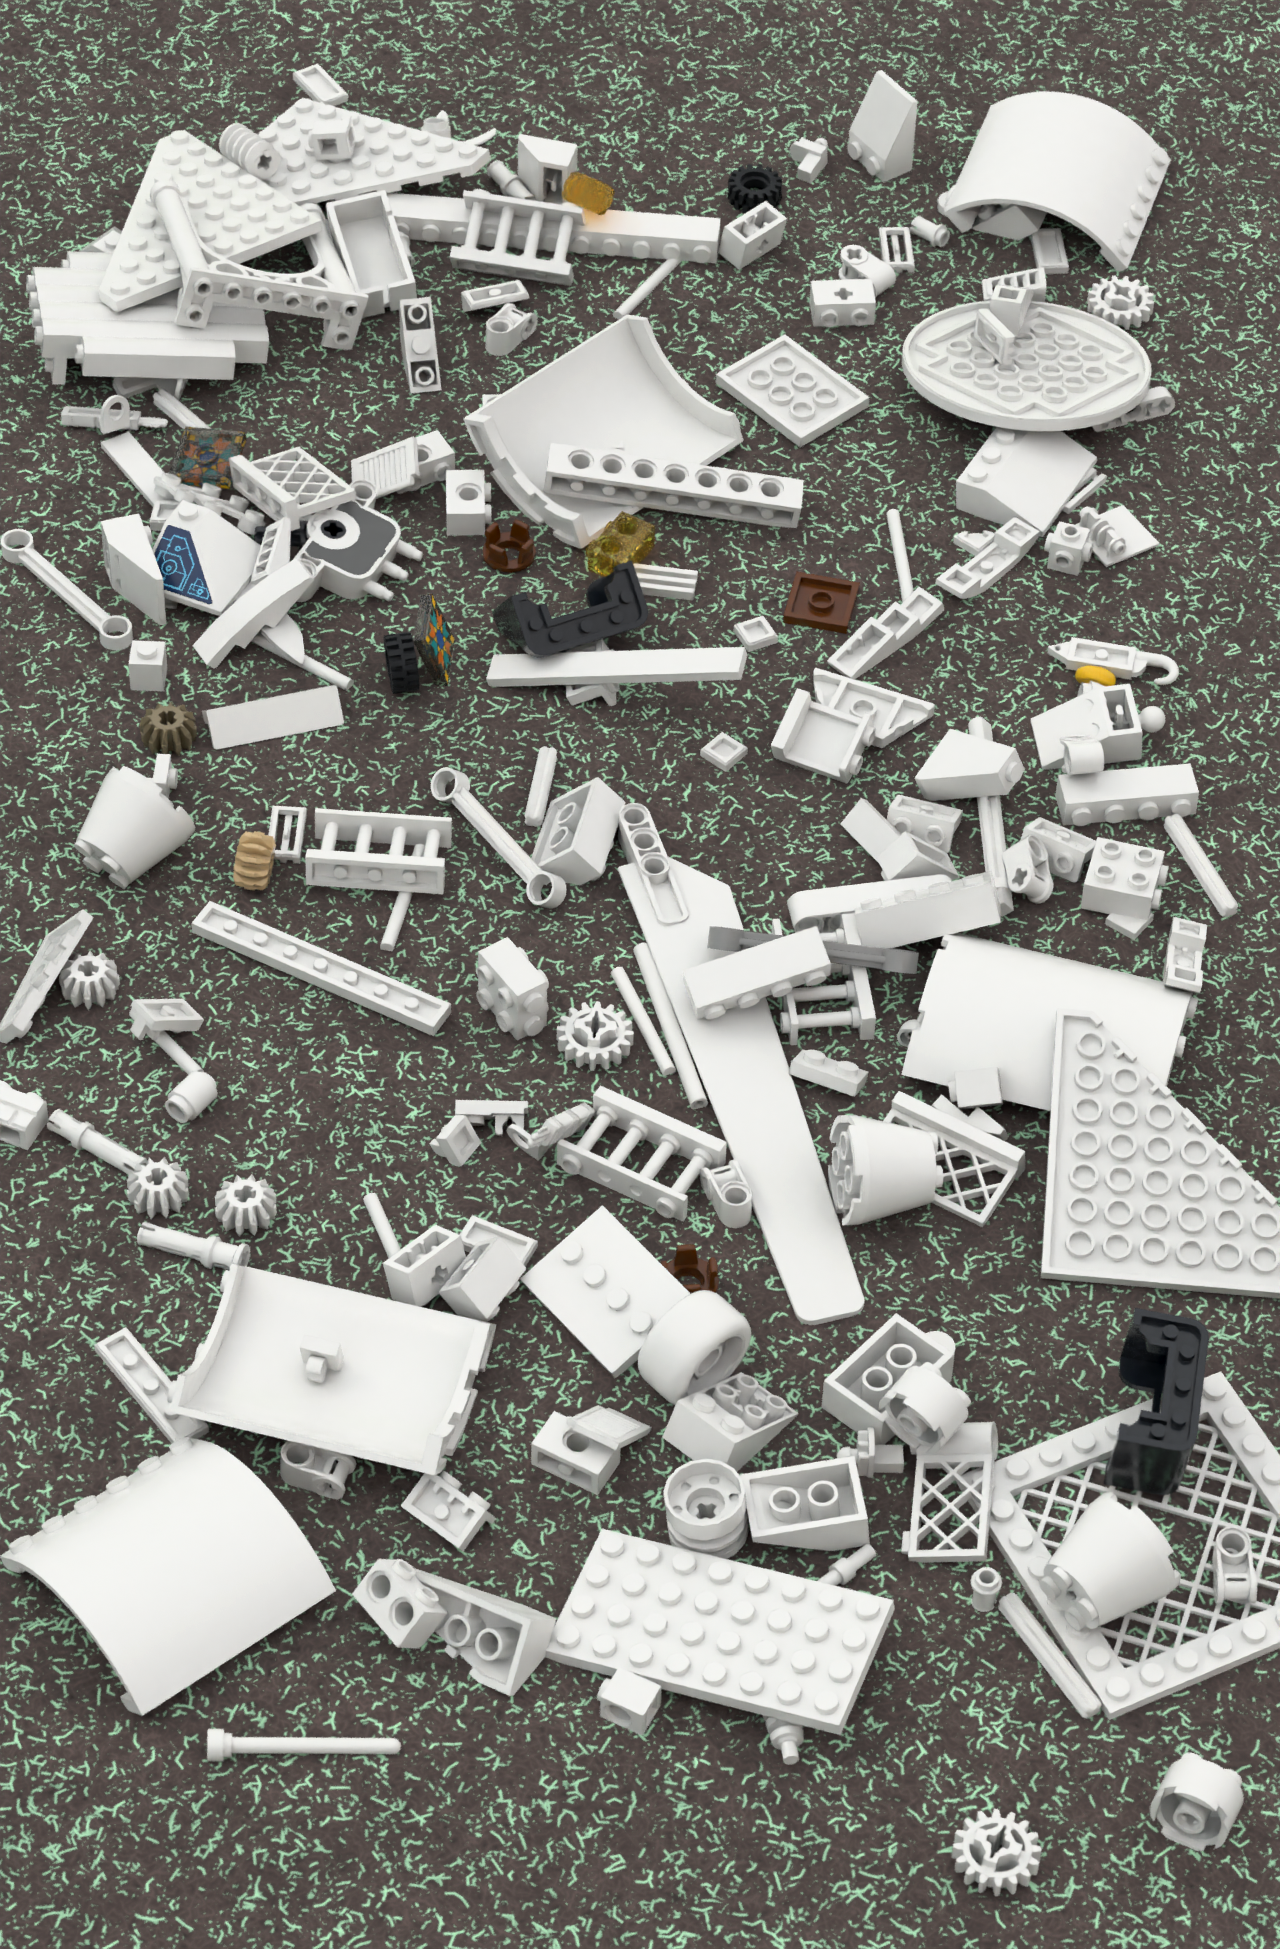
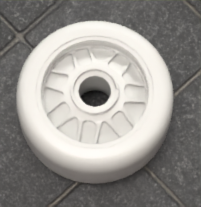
M709 1290L691 1293L672 1306L650 1331L639 1352L638 1370L642 1378L668 1402L676 1405L678 1400L730 1377L749 1347L751 1340L750 1325L741 1313L717 1293Z

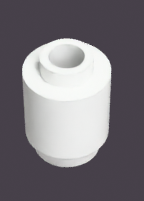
M192 1071L168 1094V1100L165 1102L167 1112L180 1123L194 1120L217 1098L218 1093L215 1080L205 1072Z

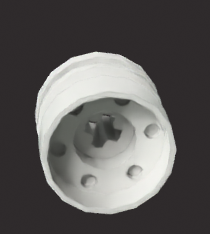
M694 1460L678 1467L667 1479L663 1492L671 1545L724 1559L735 1555L745 1544L749 1531L743 1479L733 1467L718 1460Z

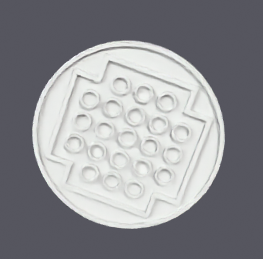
M990 301L958 305L933 314L910 331L903 345L902 368L908 382L924 398L957 416L1007 429L1063 431L1091 427L1114 420L1131 411L1143 400L1149 390L1151 379V363L1147 353L1126 331L1093 314L1045 302H1030L1018 337L1015 336V342L1010 343L1014 347V352L1009 354L1013 358L1010 365L1002 366L974 337L977 310L984 308L990 310Z

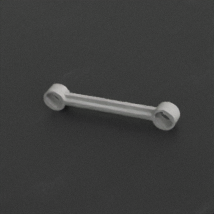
M710 926L707 948L739 952L784 936ZM823 941L830 963L882 969L898 973L916 974L919 952Z

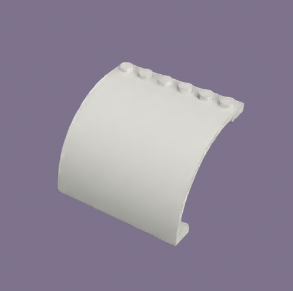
M1043 91L1015 95L990 106L943 213L964 233L972 228L981 205L1014 204L1039 209L1056 215L1084 231L1101 246L1100 253L1116 271L1122 272L1129 266L1171 159L1166 151L1159 147L1139 125L1124 114L1101 102L1062 92Z
M184 1437L169 1446L170 1451L161 1457L154 1456L144 1460L138 1465L139 1470L128 1477L121 1476L110 1481L106 1485L107 1490L98 1496L91 1495L79 1500L74 1505L75 1510L64 1517L58 1515L42 1524V1530L33 1536L26 1535L16 1539L9 1545L10 1550L0 1555L4 1566L8 1570L20 1574L24 1571L29 1572L44 1583L69 1608L98 1645L125 1687L127 1693L120 1696L125 1707L130 1712L142 1716L336 1591L308 1540L267 1486L245 1464L216 1444L190 1437Z

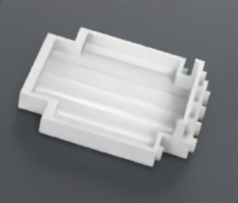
M67 251V260H61V268L33 267L32 275H27L26 290L27 294H29V310L32 311V328H35L34 341L35 345H40L42 358H45V372L51 373L52 384L65 385L67 358H75L76 363H81L83 376L233 380L235 363L267 364L269 334L265 324L263 309L213 302L206 328L203 329L175 324L174 320L178 310L180 288L120 312H115L101 302L99 287L113 253Z

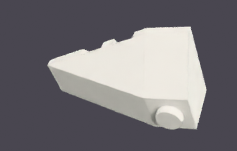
M415 1569L417 1579L423 1586L430 1588L436 1593L439 1598L438 1603L447 1612V1615L434 1631L448 1643L444 1651L452 1658H456L458 1655L462 1656L473 1667L469 1674L477 1682L513 1696L545 1658V1650L549 1646L556 1618L528 1606Z

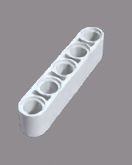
M937 874L805 890L793 894L788 899L787 905L795 933L817 926L819 933H830L840 928L841 914L855 913V909L861 907L860 902L872 898H881V901L894 898V894L906 890H915L916 892L926 889L932 884L952 882L949 876Z

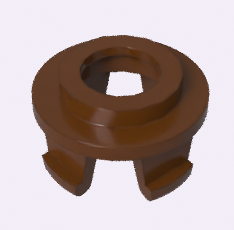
M515 519L511 532L500 533L499 525L496 522L490 524L484 533L486 536V542L483 546L484 561L491 568L502 572H517L529 567L536 557L534 541L529 536V525ZM512 548L519 551L518 559L508 560L506 550L504 549Z
M694 1244L678 1245L673 1260L668 1263L667 1261L660 1262L676 1279L683 1276H693L700 1281L701 1285H683L690 1294L702 1290L717 1293L719 1286L717 1261L714 1257L709 1258L708 1262L698 1258Z

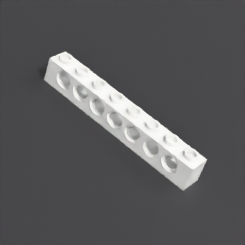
M551 443L544 493L768 526L797 528L802 507L804 480Z

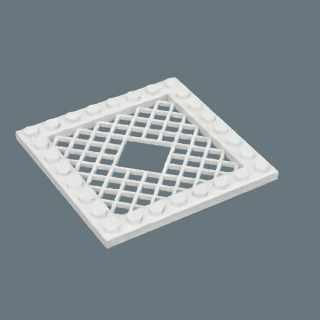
M1221 1371L1205 1377L1203 1382L1199 1422L1207 1419L1211 1426L1199 1423L1198 1430L1211 1433L1212 1437L1208 1448L1194 1444L1192 1450L1206 1455L1202 1468L1187 1465L1185 1470L1186 1472L1199 1475L1195 1490L1179 1486L1176 1492L1192 1496L1188 1511L1167 1505L1171 1494L1164 1495L1162 1503L1142 1498V1491H1137L1136 1495L1115 1490V1486L1108 1488L1089 1482L1093 1468L1105 1471L1107 1464L1100 1463V1461L1108 1459L1112 1455L1120 1423L1128 1424V1426L1133 1425L1138 1420L1141 1410L1151 1412L1153 1399L994 1462L989 1534L1082 1679L1100 1700L1101 1709L1108 1720L1280 1648V1584L1260 1579L1264 1564L1280 1568L1279 1560L1266 1557L1270 1542L1280 1545V1537L1273 1536L1276 1522L1280 1524V1455ZM1218 1436L1230 1454L1214 1450ZM1211 1456L1232 1462L1228 1476L1207 1471ZM1237 1464L1250 1483L1233 1478ZM984 1467L964 1473L961 1477L969 1485H972L983 1476ZM1088 1467L1083 1480L1066 1476ZM1205 1477L1225 1483L1221 1497L1200 1491ZM1054 1480L1050 1494L1033 1489ZM1060 1481L1081 1487L1076 1501L1056 1496ZM957 1483L961 1491L964 1492L965 1489ZM1231 1485L1252 1490L1247 1505L1227 1499ZM1086 1489L1100 1493H1115L1117 1498L1133 1502L1131 1508L1135 1505L1138 1507L1141 1504L1212 1525L1194 1583L1181 1579L1178 1585L1192 1589L1188 1603L1184 1604L1170 1600L1165 1596L1154 1601L1158 1603L1154 1618L1130 1612L1122 1616L1124 1620L1120 1632H1116L1103 1627L1094 1629L1083 1627L1079 1631L1074 1629L1067 1622L1064 1616L1065 1611L1055 1599H1050L1042 1591L1039 1581L1044 1578V1567L1052 1557L1046 1547L1057 1550L1061 1545L1060 1543L1041 1538L1045 1524L1066 1529L1064 1540L1075 1525L1079 1510L1085 1511L1089 1506L1082 1503ZM1257 1493L1270 1511L1253 1507ZM1021 1494L1017 1504L1013 1496ZM1027 1495L1048 1500L1043 1515L1022 1509ZM971 1497L968 1502L976 1513L980 1510L981 1504ZM1198 1498L1219 1504L1214 1518L1194 1513ZM1053 1502L1074 1508L1069 1523L1048 1517ZM1224 1506L1245 1511L1241 1526L1220 1520ZM1251 1513L1271 1519L1267 1534L1246 1528ZM1027 1518L1040 1521L1037 1532ZM1217 1527H1239L1245 1530L1249 1536L1265 1540L1261 1555L1252 1553V1558L1258 1562L1256 1568L1257 1585L1278 1591L1274 1606L1258 1601L1256 1603H1249L1247 1599L1230 1600L1245 1605L1241 1620L1219 1614L1222 1604H1216L1214 1612L1193 1606L1197 1591L1214 1596L1213 1588L1200 1585L1204 1570L1213 1572V1565L1206 1562L1210 1549H1214L1215 1546L1213 1540ZM1231 1548L1224 1549L1231 1554L1238 1553V1551ZM1164 1605L1185 1611L1180 1626L1159 1620ZM1250 1607L1263 1610L1248 1617ZM1190 1613L1211 1619L1207 1634L1186 1628ZM1130 1619L1151 1625L1146 1640L1125 1634ZM1217 1621L1230 1624L1214 1631ZM1156 1627L1178 1633L1173 1648L1152 1642ZM1183 1635L1196 1638L1180 1645ZM1104 1636L1117 1639L1114 1650H1112ZM1123 1641L1144 1647L1139 1662L1118 1656ZM1149 1649L1162 1652L1147 1659Z

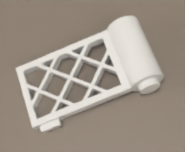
M995 1422L963 1423L935 1454L926 1453L929 1447L922 1444L917 1449L910 1446L911 1454H917L911 1528L910 1531H903L901 1549L902 1554H908L909 1561L922 1563L986 1561L994 1460H996L998 1454V1433ZM971 1467H984L983 1476L972 1485H969L961 1477ZM942 1468L948 1474L936 1485L932 1486L925 1480L926 1469ZM956 1481L965 1491L950 1503L940 1493ZM973 1497L981 1504L980 1510L967 1519L957 1509ZM936 1498L945 1508L929 1520L922 1513V1509L932 1499ZM953 1514L963 1524L947 1537L937 1526ZM931 1531L942 1540L933 1550H919L920 1541ZM968 1531H971L978 1537L977 1549H960L955 1542Z

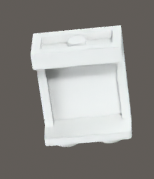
M797 688L771 743L773 757L778 760L848 784L852 775L859 773L863 762V756L861 755L865 747H870L873 743L876 728L873 725L872 715L864 713L863 717L859 718L811 701L810 692Z

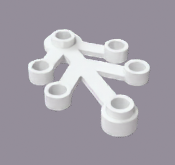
M163 473L162 477L156 476L154 478V492L161 496L175 499L178 502L184 500L193 503L194 501L197 505L209 508L220 516L222 512L239 519L237 526L239 530L254 535L257 526L265 527L266 523L263 521L265 516L257 511L247 509L249 501L245 498L231 495L230 501L219 499L222 491L221 488L209 483H204L202 489L180 483L181 479L169 473Z

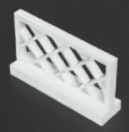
M300 447L249 462L241 455L229 458L233 487L276 522L284 517L290 518L291 531L300 528V517L357 499L356 490Z
M898 1091L892 1100V1109L884 1119V1122L893 1124L896 1122L902 1126L935 1132L937 1134L938 1143H940L942 1151L935 1154L936 1161L945 1159L949 1172L943 1173V1182L952 1181L956 1194L942 1197L935 1193L934 1202L931 1203L983 1227L1015 1178L1018 1179L1025 1170V1151L901 1091ZM960 1155L971 1158L972 1167L954 1171L950 1158ZM996 1170L1005 1175L1001 1183L986 1186L982 1173ZM977 1175L980 1188L961 1192L957 1179ZM980 1196L984 1197L986 1206L980 1215L966 1209L964 1200Z

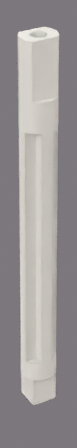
M975 717L968 723L970 735L993 741L991 725L983 717ZM1000 795L977 797L985 872L992 870L1001 907V916H1005L1014 911L1012 890L1009 889L1007 873L1002 860V853L1006 850Z

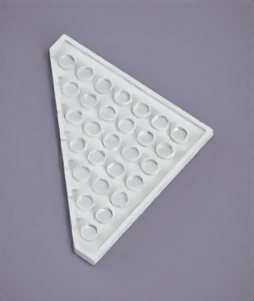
M307 98L298 100L258 134L261 138L271 143L280 152L281 157L277 171L270 178L261 181L299 206L306 203L318 205V202L332 199L338 201L375 190H385L386 193L402 190L401 185L419 182V186L443 182V176L460 173L461 178L471 176L491 160L489 149L406 127L402 124L384 121L380 118L366 116L355 111L337 108L333 105L319 103ZM345 116H351L356 139L352 157L347 159L316 160L314 148H310L308 143V132L313 129L314 122L344 120Z
M185 130L174 131L171 135L158 141L99 287V298L101 302L115 312H120L183 287L180 262L161 215L154 208L150 199V190L158 181L171 180L178 185L202 242L218 255L237 264L322 231L321 220L252 174H249L246 170H243L240 166Z
M1057 1008L1040 1278L1280 1299V1207L1277 1205V1200L1258 1180L1254 1181L1243 1170L1242 1164L1223 1144L1219 1145L1206 1131L1207 1128L1188 1108L1184 1109L1174 1099L1169 1088L1153 1072L1149 1073L1140 1064L1134 1052L1118 1036L1115 1038L1102 1024L1103 1021L1094 1011Z

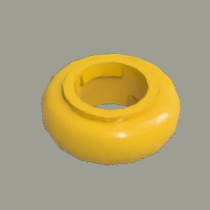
M1082 666L1077 669L1075 674L1076 680L1080 684L1082 682L1089 683L1094 681L1103 686H1114L1116 683L1115 675L1112 672L1097 666Z

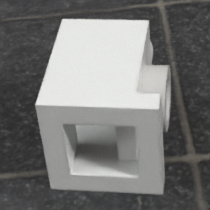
M345 116L344 120L314 122L313 129L308 132V143L310 148H314L316 160L347 159L352 157L356 139L351 116Z

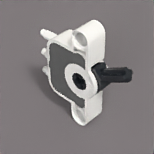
M365 479L353 481L349 486L356 490L357 499L334 506L331 510L325 509L316 512L309 518V521H300L299 529L291 531L290 546L298 547V553L294 559L301 560L314 577V581L296 602L308 601L320 586L346 599H359L369 593L389 602L392 600L394 593L376 582L383 573L402 581H406L409 575L400 566L391 563L396 553L416 561L422 559L423 552L400 540L401 530L397 522L374 510L377 487L371 481ZM257 526L255 528L254 541L258 544H262L266 527Z

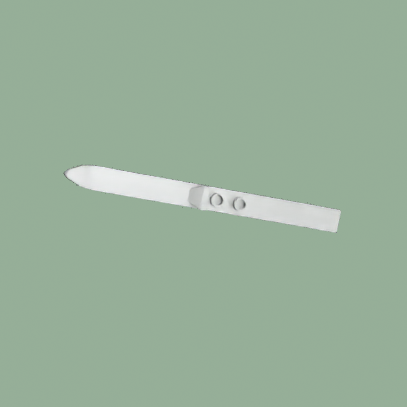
M129 431L101 442V448L152 507H154L155 500L176 501L154 492V478L156 476L162 477L164 472ZM250 581V583L245 587V589L241 592V594L236 598L234 602H236L241 596H243L246 592L252 589L255 585L252 584ZM287 613L274 628L266 624L261 628V634L278 651L299 666L303 665L305 657L303 636L297 624Z

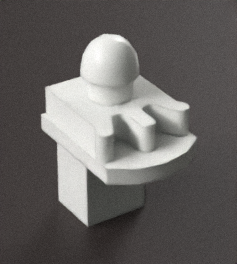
M801 137L799 142L795 141L791 145L789 152L792 159L801 162L797 168L798 179L812 183L820 171L827 165L828 143L824 138H819L812 142Z
M868 1428L867 1431H858L856 1449L843 1447L837 1453V1459L855 1456L859 1476L873 1477V1473H903V1445H875L874 1428Z

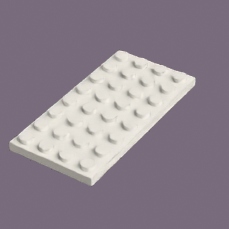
M602 1529L554 1626L549 1646L545 1650V1658L612 1677L618 1667H621L661 1685L663 1690L841 1735L895 1610L894 1602L891 1599Z

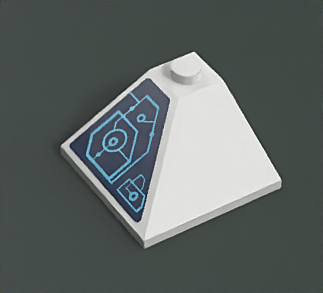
M182 500L166 519L152 549L163 578L164 598L221 616L250 583L261 545L213 510Z

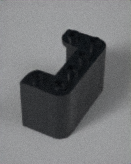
M1134 1309L1120 1353L1119 1377L1130 1388L1152 1392L1151 1412L1141 1410L1138 1420L1133 1425L1128 1426V1424L1120 1423L1116 1443L1105 1468L1103 1484L1158 1495H1169L1179 1488L1198 1433L1209 1340L1208 1331L1200 1321L1145 1309Z

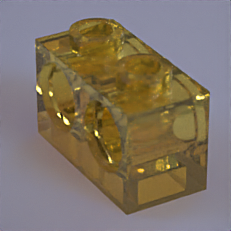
M622 511L614 521H609L604 532L588 545L586 550L588 570L606 577L614 571L613 567L631 560L633 565L634 563L640 564L654 548L655 525Z

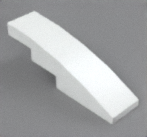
M293 559L241 596L211 624L192 646L206 665L214 669L217 668L235 645L245 649L265 624L274 628L314 581V577L301 560Z
M918 587L901 605L894 602L877 620L871 616L827 660L828 665L845 677L851 679L860 677L921 633L944 611L943 603L921 587Z

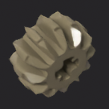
M172 701L168 706H162L157 703L155 709H146L145 717L141 718V740L144 747H149L152 755L162 750L163 754H169V751H174L179 756L181 748L190 750L192 741H196L197 726L193 712L187 711L185 705L175 707Z

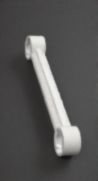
M13 529L2 535L1 550L3 558L11 563H22L98 630L100 643L103 647L117 651L130 646L133 640L130 620L119 615H108L34 549L31 533L23 529ZM10 545H11V546H14V545H24V546H25V547L20 548V549H12V548H9ZM120 631L124 634L119 636H110L106 633Z
M448 767L439 769L431 780L432 795L437 800L453 804L527 883V897L533 904L549 909L558 907L566 896V883L563 878L542 871L469 792L470 782L466 774ZM455 779L453 791L450 795L446 796L445 788L447 782ZM551 882V892L545 900H542V887L544 884L547 885Z

